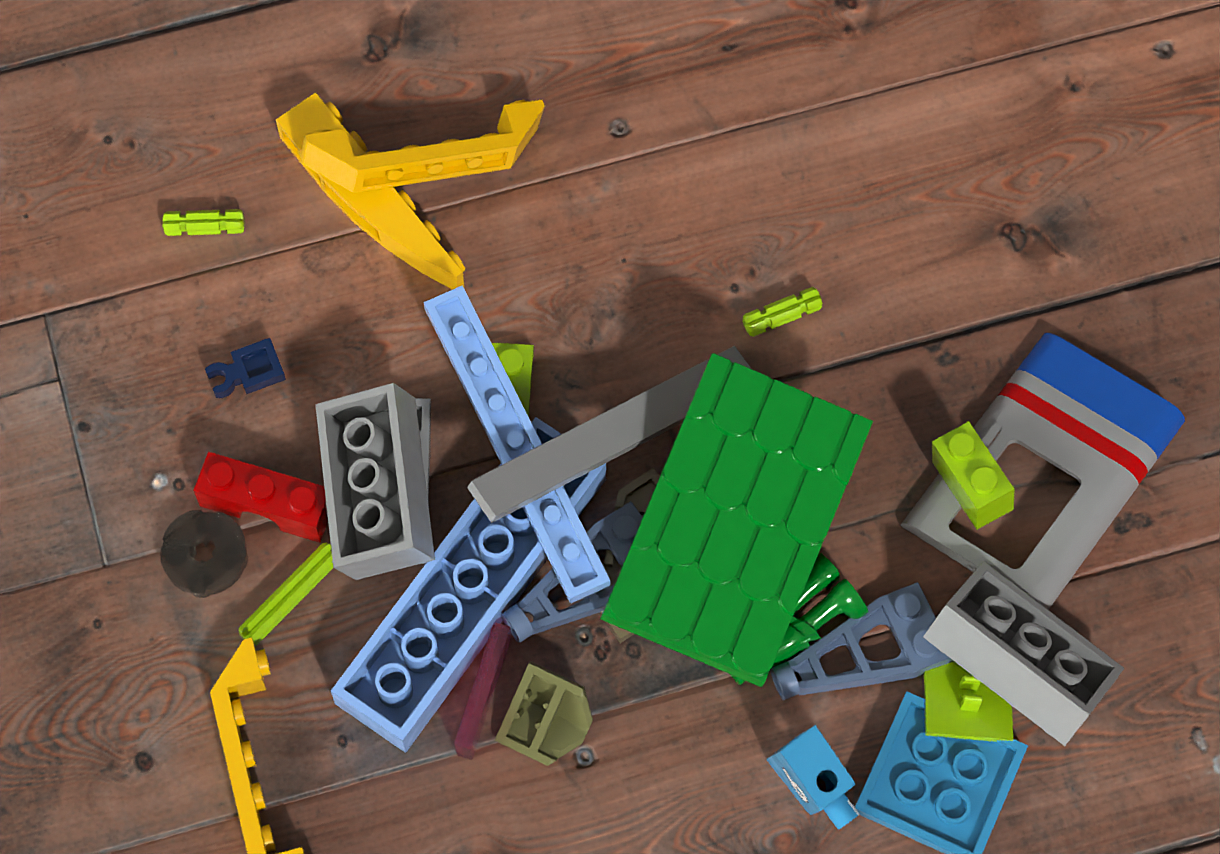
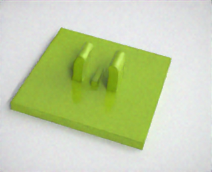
M955 661L924 672V699H926L925 735L997 742L996 740L1013 741L1012 706L989 687L977 680Z

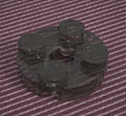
M202 509L192 510L176 518L164 533V542L160 553L162 567L169 580L177 588L191 593L194 597L206 598L212 594L225 591L240 578L243 570L247 567L248 554L244 534L239 525L225 513L218 511L216 513L202 512ZM201 543H204L205 547L208 546V543L216 547L212 551L213 557L206 562L204 560L199 562L193 559L197 555L195 547Z

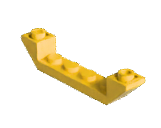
M543 99L535 101L518 100L504 105L497 126L499 134L488 133L479 138L465 140L448 139L439 144L426 146L408 145L399 150L386 152L369 151L360 156L353 155L346 129L333 131L321 129L304 136L300 158L302 165L352 193L511 169L537 131L545 105Z
M252 637L243 639L211 689L210 694L247 854H269L268 852L276 850L270 824L262 826L259 814L260 809L266 808V803L260 782L252 784L249 772L250 767L256 766L251 741L242 742L239 726L246 724V718L241 699H232L266 690L263 676L271 674L265 649L257 651ZM300 847V848H296V849H293V850L281 852V853H278V854H305V853H304L303 848Z

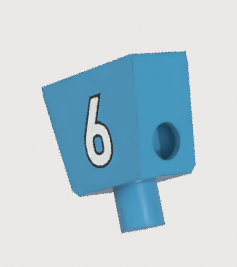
M816 725L799 734L766 759L810 815L823 809L838 830L859 815L858 811L844 794L855 785L854 780ZM817 777H820L825 782V792L818 788L816 783Z

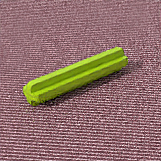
M322 543L239 627L238 631L243 639L252 637L255 646L258 645L333 569L332 551L329 543Z

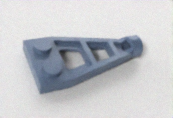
M631 501L595 523L587 532L596 553L603 549L610 550L621 567L643 518ZM552 568L519 603L502 612L501 617L511 635L520 643L531 635L604 611L614 585L588 595L582 601L572 606L558 610L555 609L547 597L549 591L560 583ZM525 612L532 615L533 622L530 623Z
M919 583L911 584L877 598L867 606L869 612L862 618H849L792 660L772 667L770 669L771 676L781 699L786 700L798 694L806 695L913 679L924 675V672L954 662L923 637L936 617ZM878 625H887L901 653L895 659L870 661L865 658L859 646L861 637ZM839 646H846L856 667L853 670L836 675L826 674L819 661L820 658ZM795 672L801 676L802 681H797Z

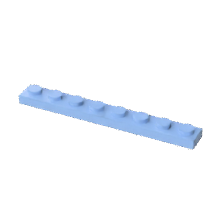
M463 285L425 301L424 309L501 464L503 465L542 445ZM563 486L523 506L570 604L610 586V579Z

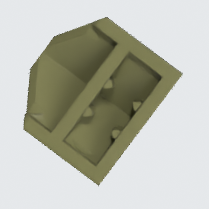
M530 661L494 741L547 766L554 763L557 759L583 743L592 724L593 717L584 686Z

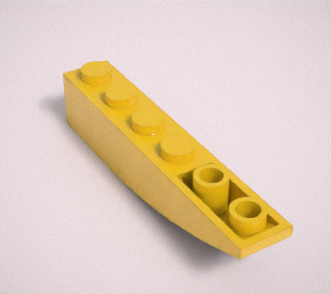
M316 92L276 119L281 140L301 164L300 157L306 134H312L321 129L331 131L345 129L341 124L343 118L338 109L330 101L325 104ZM346 130L353 155L360 156L365 153L367 147L361 137L355 131L349 133ZM303 165L324 193L358 227L385 249L419 272L452 290L462 285L464 287L463 272L465 271V266L453 250L449 252L444 250L439 243L441 238L437 230L428 220L422 222L414 213L416 207L405 191L397 192L394 187L352 193Z

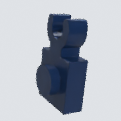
M270 338L230 352L234 361L232 364L227 365L217 362L205 368L208 379L216 376L226 378L223 384L213 387L216 398L229 396L234 391L235 386L243 384L246 394L286 380Z

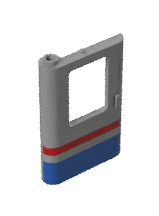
M1044 333L973 427L985 446H989L988 450L996 461L1008 445L1018 443L1076 478L1081 484L1020 568L1012 569L952 532L949 525L962 507L940 474L937 475L900 526L973 573L983 561L1049 610L1185 422V417L1175 405L1063 338L1052 333Z

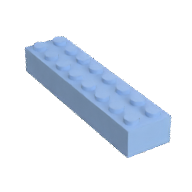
M537 417L531 422L542 444L561 435L560 432ZM606 463L563 485L578 517L606 481ZM475 499L472 501L434 552L435 560L424 565L332 688L331 694L335 705L406 753L501 624L503 621L501 613L515 605L548 560L523 507L491 523Z

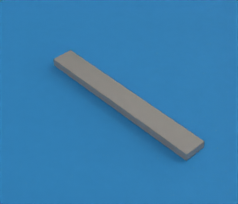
M735 346L717 354L729 359L733 363L736 362L750 368ZM709 359L481 475L470 482L467 487L490 522L493 523L678 426L685 418Z

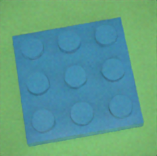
M906 691L855 809L859 815L944 854H982L1028 745L1015 739L1013 741L996 740L997 742L927 736L925 735L926 699Z

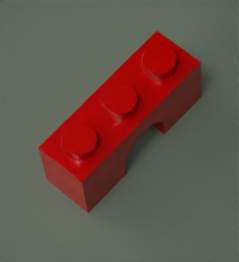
M208 451L193 490L200 507L239 519L242 512L258 514L275 522L282 532L321 543L328 524L324 486Z

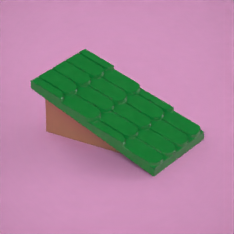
M712 353L600 620L762 687L773 666L873 421Z

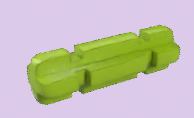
M226 209L225 213L221 214L220 210L186 211V215H181V211H167L163 215V230L167 236H180L183 231H187L188 235L221 234V230H227V234H240L244 232L245 227L244 214L240 209Z
M810 287L800 291L798 297L792 294L763 306V311L755 309L743 315V325L749 336L754 337L766 332L765 328L767 327L774 329L799 319L804 312L809 315L819 311L823 303L818 290L815 287Z

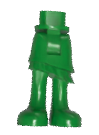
M820 552L795 613L824 589H829L835 584L837 585L802 617L798 619L792 616L772 667L784 663L799 651L809 648L808 642L821 639L816 631L835 616L844 613L849 618L860 619L869 612L855 588L845 578L841 580L838 569ZM730 674L737 684L741 685L745 682V680Z

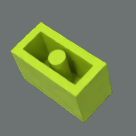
M969 421L932 441V463L976 530L1014 510V487Z

